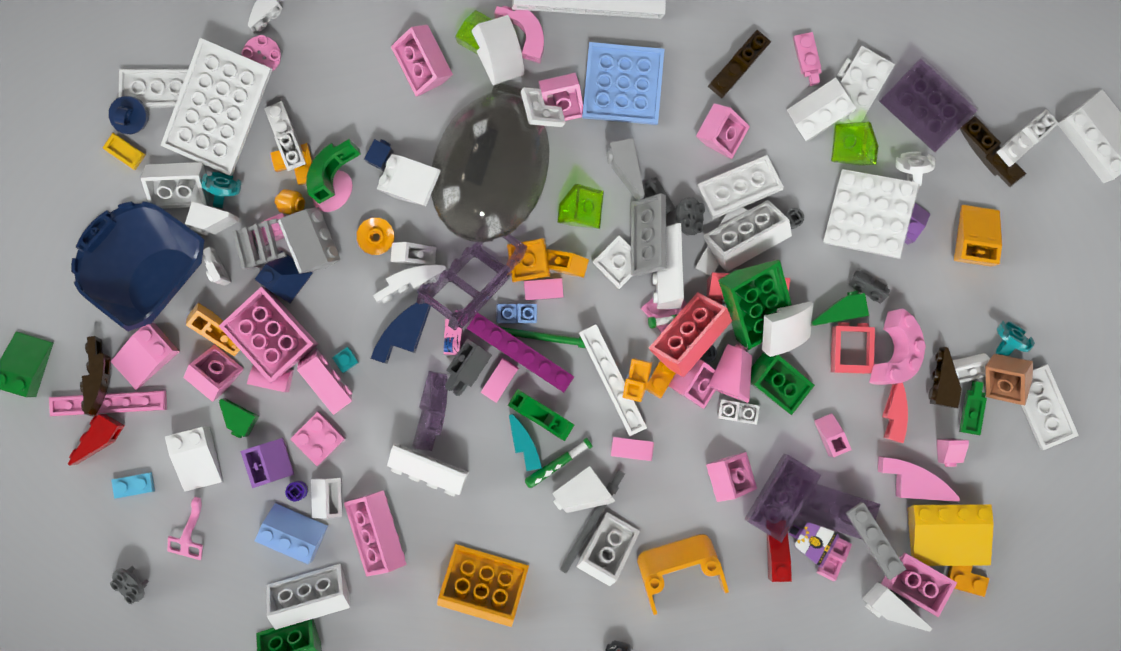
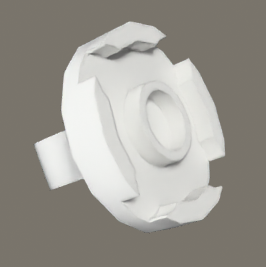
M906 152L901 154V158L896 157V168L907 173V181L917 182L919 187L922 184V174L934 170L936 159L933 155L921 156V152Z

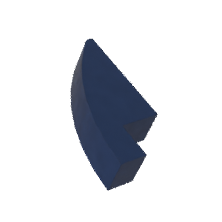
M426 297L403 311L381 335L370 359L388 364L393 346L416 353L434 299Z

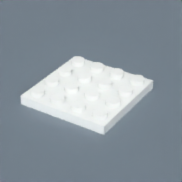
M842 169L823 243L901 259L919 183Z

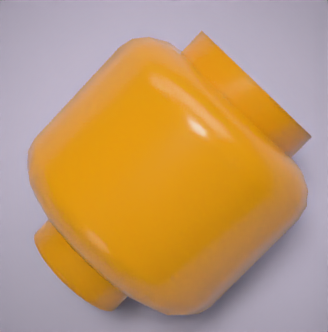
M283 189L276 195L275 204L280 213L291 215L304 209L305 199L298 191Z

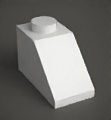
M410 242L392 243L391 262L410 265H435L437 247Z

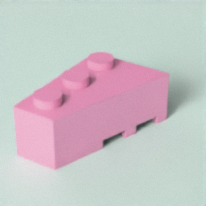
M317 348L298 362L297 371L333 415L352 402L351 395L353 393L347 385H343L339 374L330 367L328 360Z

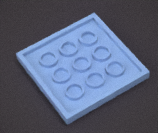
M589 42L582 118L658 125L665 49Z

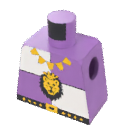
M807 522L804 529L793 525L789 531V535L797 539L795 543L796 549L820 568L823 567L839 538L837 532Z

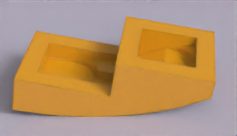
M636 358L632 359L622 398L642 402L652 362Z

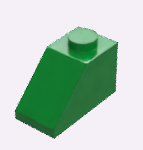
M221 398L219 405L226 428L231 430V434L235 437H248L259 415L226 398Z

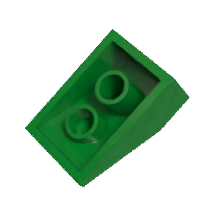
M15 332L0 358V390L23 397H37L54 342Z
M763 352L751 367L750 384L790 415L796 411L815 386L780 355L769 357Z

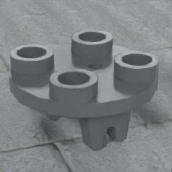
M684 198L676 206L677 223H681V231L685 235L701 233L703 231L705 206L695 198Z
M133 566L127 570L123 568L117 569L112 575L113 581L110 582L112 589L119 591L129 604L139 602L144 598V588L149 583L147 579L142 583L133 574L135 569Z

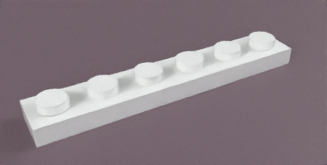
M597 324L580 331L579 334L629 436L646 429L647 426L634 400L622 398L625 381Z

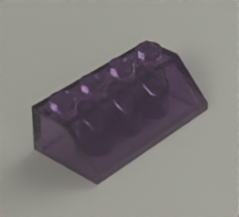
M783 454L744 520L782 542L820 479L821 474L788 454Z

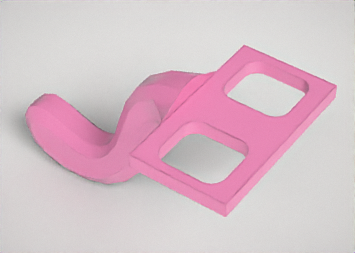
M194 497L191 501V515L180 538L169 536L167 551L201 560L203 545L194 543L191 539L192 531L198 521L202 507L201 498ZM171 541L180 543L181 550L172 548ZM189 546L198 548L199 555L190 553Z

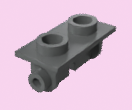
M657 177L651 178L643 184L646 197L660 193L666 195V215L676 209Z
M856 270L853 275L854 278L848 283L856 291L865 293L870 299L880 304L890 295L888 294L890 289H888L887 285L877 279L873 284L870 283L873 277L862 270Z

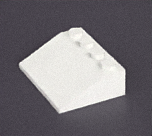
M1102 89L1058 122V126L1100 180L1106 183L1114 180L1121 174V112Z

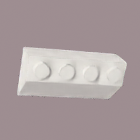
M766 200L703 236L716 261L728 272L791 237L792 233L789 219L769 200Z
M681 223L666 227V269L653 273V285H656V292H653V303H657V309H680L684 299Z
M399 443L393 445L387 464L388 467H391L390 471L396 474L406 473L409 475V479L416 482L423 480L427 482V486L434 489L438 487L445 489L444 493L454 497L456 494H461L469 474L468 471Z
M341 563L266 585L267 618L274 629L350 608L349 590Z

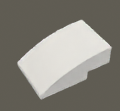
M509 15L479 23L472 29V33L480 47L477 53L493 86L525 74L519 41Z
M813 302L777 308V313L764 315L762 350L769 357L795 349L810 338Z

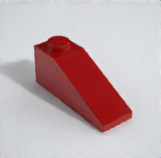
M766 520L768 579L771 582H792L786 520Z

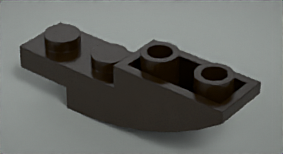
M756 30L710 82L708 88L722 99L754 64L771 41L760 31Z
M976 116L960 127L963 136L983 164L994 176L998 175L1009 187H1012L1027 174L1016 162L1010 167L997 153L1001 149V142Z
M89 336L85 344V350L88 354L86 368L89 375L82 376V382H80V390L83 393L81 408L85 415L96 416L108 389L111 357L103 354L102 339L96 336Z

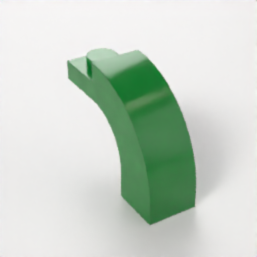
M350 139L338 146H335L333 143L327 145L315 157L308 170L306 178L307 192L319 204L335 195L333 178L337 170L345 163L361 155L360 149Z
M518 389L507 405L563 441L567 439L575 426L569 420Z

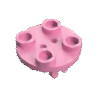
M264 35L248 40L241 52L242 56L273 69L272 71L280 64V48L275 41Z

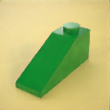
M858 291L847 292L846 297L839 299L815 317L811 322V326L869 316L865 293L859 294Z

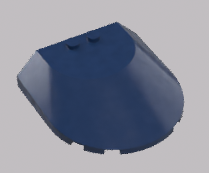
M132 201L119 204L118 209L112 212L106 210L94 219L79 238L76 244L78 252L76 258H72L71 272L75 275L74 285L86 300L126 331L152 324L202 264L205 240L155 204L145 201L138 204Z

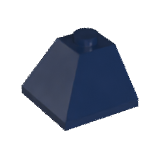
M286 254V257L266 263L255 280L291 304L313 273L305 272L299 274L293 258Z

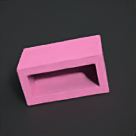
M253 365L247 384L289 392L294 370H287L275 381L269 383Z

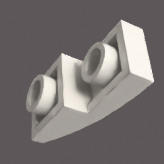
M721 399L718 418L758 425L760 406Z

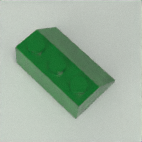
M314 619L276 630L273 627L256 633L257 651H322Z

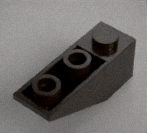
M940 347L935 355L937 365L932 373V380L934 382L933 387L929 391L928 398L930 399V404L959 408L962 388L949 348Z

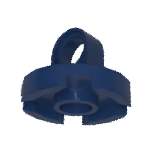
M123 96L111 103L109 120L117 131L123 134H135L146 127L149 119L148 110H146L140 99L133 96Z

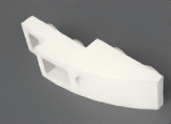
M256 0L250 14L249 28L254 33L262 31L271 19H275L280 15L283 8L279 2L284 0Z
M280 101L264 108L287 171L306 164L297 134L283 102Z
M1047 109L1044 110L1009 139L997 151L998 155L1010 167L1059 123Z
M424 265L403 270L386 278L389 286L374 294L373 297L376 302H383L385 304L393 299L392 296L398 292L402 294L409 290V285H412L415 290L419 289L422 291L429 287V282L434 279L439 281L444 278L449 270L443 265Z

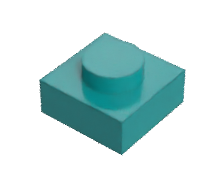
M346 347L332 357L342 373L347 372L359 363L349 347Z

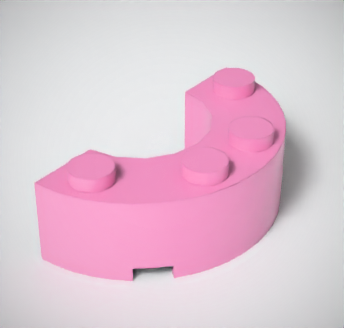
M905 309L888 311L883 328L893 340V356L888 363L874 364L869 383L888 385L906 382L919 371L922 365L926 348L922 330L914 316Z

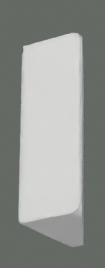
M986 353L953 360L959 382L962 383L986 377L985 366L990 360L989 356Z

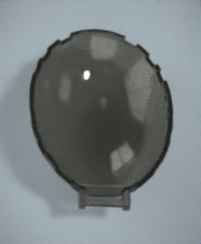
M502 83L494 85L491 93L472 101L453 118L437 146L432 167L441 170L431 193L434 209L439 219L447 226V229L465 240L491 242L496 238L506 237L529 218L530 213L536 208L543 193L549 167L548 134L544 125L529 124L523 99L514 96H521V88Z

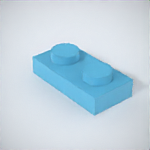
M152 472L111 480L114 499L155 491Z

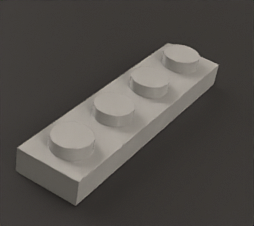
M863 502L845 512L887 579L891 580L906 570Z

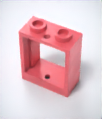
M839 322L838 326L832 327L831 372L872 373L874 366L875 327H869L868 323H857L856 327L850 326V323ZM841 331L867 332L866 366L840 365Z

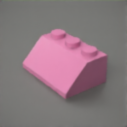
M428 25L411 27L391 46L415 96H420L442 85L453 75Z
M904 553L899 559L906 570L891 580L885 576L881 584L939 617L957 582Z

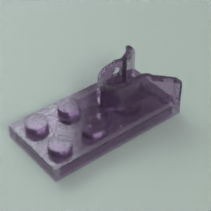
M803 480L792 517L862 539L845 512L863 502L876 521L880 504Z

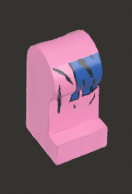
M445 319L444 355H457L461 349L463 320Z

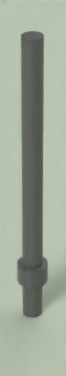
M618 470L612 482H609L606 487L611 496L617 493L618 485L625 475L620 470ZM607 504L596 507L560 568L562 572H568Z

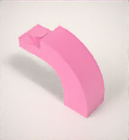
M496 6L495 19L509 15L512 24L518 26L524 32L526 41L522 51V58L541 63L544 52V35L535 15L529 10L513 11L508 6Z

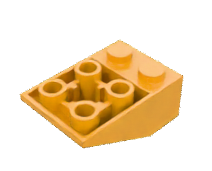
M961 205L954 261L989 267L999 265L1002 250L1000 210Z

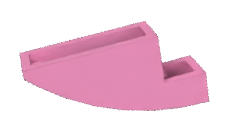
M878 457V472L897 474V497L959 502V496L944 481L926 469L906 461Z

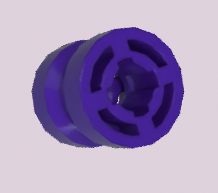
M303 481L292 482L285 490L287 499L293 502L304 499L308 494V486Z

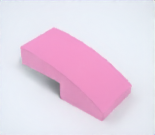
M503 358L481 393L497 403L519 368Z
M613 437L611 456L652 461L654 442Z
M838 538L823 567H818L816 573L836 581L842 564L846 562L852 544Z

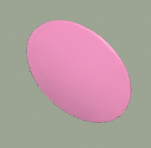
M337 170L333 178L335 195L320 204L313 199L315 207H319V210L323 212L335 211L342 207L352 192L353 185L350 176L344 171Z

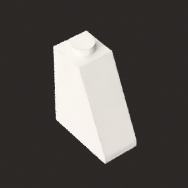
M590 466L552 493L555 497L553 502L559 510L563 509L566 513L606 505L615 501Z

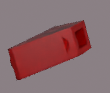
M107 414L94 416L90 422L91 427L79 440L81 443L71 452L68 465H77L114 443L125 425Z

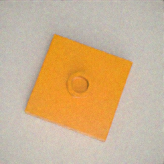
M545 238L507 244L512 282L550 276Z

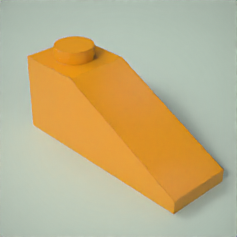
M198 302L188 314L186 326L235 357L240 349L219 327L223 320Z

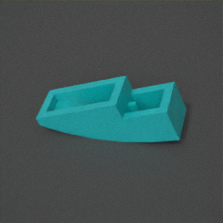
M510 414L509 419L515 453L523 452L526 471L542 469L537 448L529 432L514 414Z

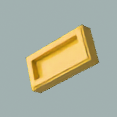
M112 133L102 147L133 170L137 169L146 154L115 133Z

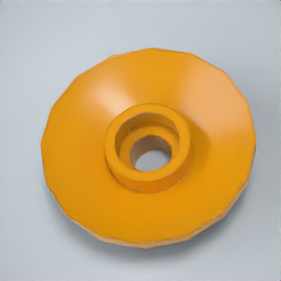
M381 218L365 220L357 230L359 247L370 255L386 253L394 242L392 226ZM375 234L380 235V238L377 241L373 239V236Z

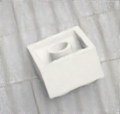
M192 202L185 224L191 226V230L196 233L208 236V233L217 234L239 222L240 218L229 212Z

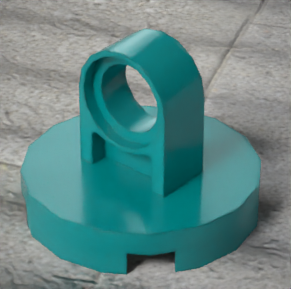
M212 172L211 176H208L206 173L201 181L202 188L214 194L213 207L223 208L225 196H235L241 191V181L239 179L235 181L233 176L222 172Z
M1002 321L997 327V332L1003 340L997 347L996 354L1009 356L1015 348L1023 352H1029L1035 344L1033 338L1030 337L1028 339L1024 335L1026 331L1018 325L1009 321L1005 324Z

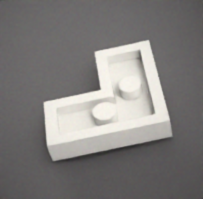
M524 87L521 90L529 124L554 127L564 126L566 122L562 108L545 105L541 89Z
M211 247L205 248L203 250L205 255L203 259L206 263L205 266L208 270L206 274L209 280L224 286L230 284L231 280L215 249Z

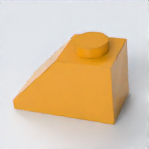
M547 249L549 270L584 278L589 259L574 253Z

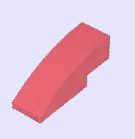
M903 382L892 384L882 416L889 419L884 438L898 443H904L908 423V404Z

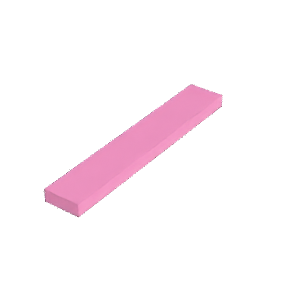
M166 391L106 394L97 414L167 410ZM83 395L49 397L50 416L84 415L81 408Z

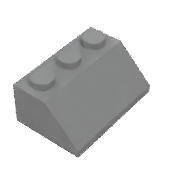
M319 207L305 209L277 220L299 274L326 269L341 260Z

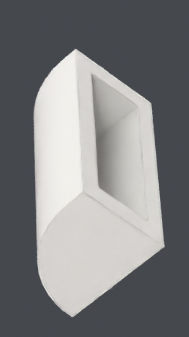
M341 478L311 479L312 518L328 519L342 517Z

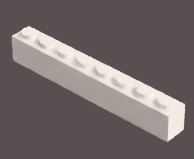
M512 0L513 10L661 19L665 15L666 0Z

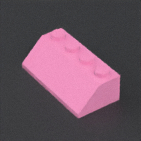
M384 490L344 502L366 577L388 573L405 566V555L399 542V536L393 523V517L390 513Z

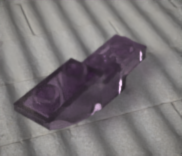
M432 371L428 373L419 405L422 412L412 447L415 449L432 451L436 435H441L447 405L448 390L445 388L448 380L447 374Z

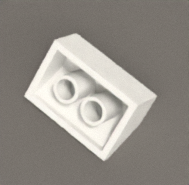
M834 78L787 109V112L805 141L808 142L857 109L837 78Z
M203 162L145 165L140 178L149 203L155 204L162 209L187 208L191 206L192 202L208 206V192L201 185L202 177L206 174Z

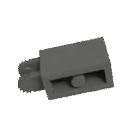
M467 338L446 370L451 374L445 384L446 390H453L454 395L460 396L467 386L472 387L492 354Z

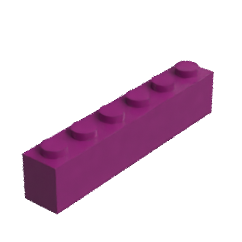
M478 312L467 327L469 331L563 393L574 379L573 375Z

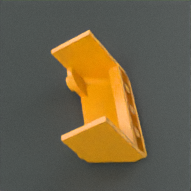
M698 534L642 551L637 557L638 567L653 615H656L657 611L652 595L663 590L664 579L662 575L700 564L705 575L711 577L717 575L721 589L725 593H729L721 563L713 543L705 534Z

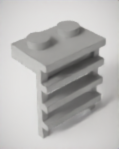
M277 219L263 221L260 224L232 231L242 269L255 270L261 268L260 264L287 256L286 252L279 254L271 226L278 223ZM263 227H265L272 254L270 257H268L261 231ZM253 230L255 231V235H256V239H257V243H258V247H259V251H260V255H261V260H259L258 253H257V250H256V246H255V242H254V238H253V234H252V231H253Z

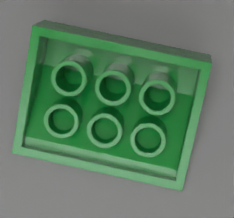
M780 260L739 269L718 280L726 307L732 319L731 324L736 340L748 350L763 342L764 315L777 313V308L792 305Z

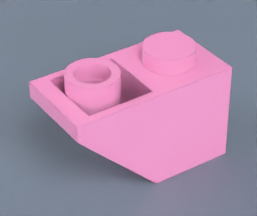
M832 413L814 420L828 456L836 457L852 450L843 429Z

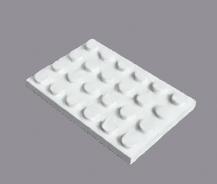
M200 38L161 146L197 162H203L206 166L232 176L273 69Z

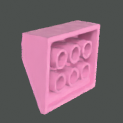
M260 287L219 325L269 383L279 378L318 345L315 339L266 287Z

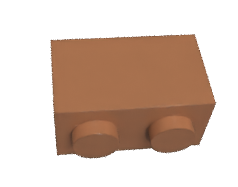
M993 354L985 366L986 397L1025 406L1033 379V361Z

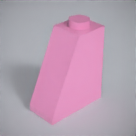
M727 344L708 386L717 392L748 403L750 399L752 355L746 352L747 348L739 344L735 346Z

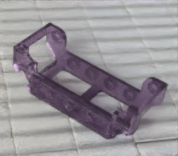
M491 220L486 225L480 226L476 233L478 234L476 243L471 248L467 247L462 253V257L460 259L456 258L452 262L448 271L444 270L440 274L439 280L436 283H423L417 291L418 297L416 302L418 304L426 303L449 319L448 326L453 330H457L458 327L463 328L509 280L512 275L511 271L521 262L526 252L527 246ZM491 230L516 247L506 265H503L481 248ZM474 257L498 273L480 292L457 276V273ZM449 282L454 283L474 298L464 309H457L454 313L433 298Z

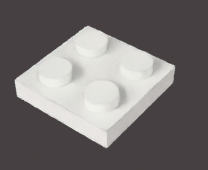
M620 236L592 262L618 289L633 276L631 275V246Z

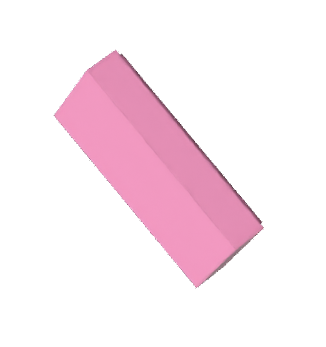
M562 278L524 281L525 301L563 298Z

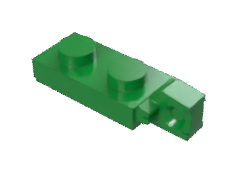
M972 381L971 389L967 390L965 394L959 432L981 435L987 401L985 393L982 392L983 382Z

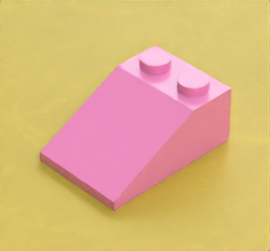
M155 323L141 327L134 333L111 360V363L133 388L138 390L180 351Z

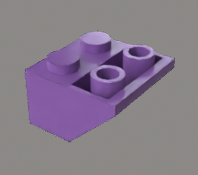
M283 438L240 451L252 488L294 475Z

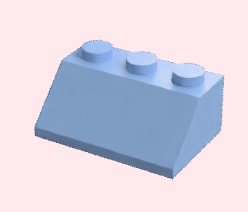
M275 503L263 521L255 542L303 563L310 564L314 560L328 525Z

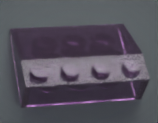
M921 57L879 101L934 152L978 111V107L924 57Z

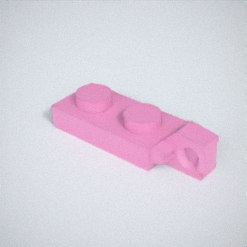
M813 32L796 35L793 37L801 74L804 77H808L810 86L818 85L820 83L819 74L822 72Z

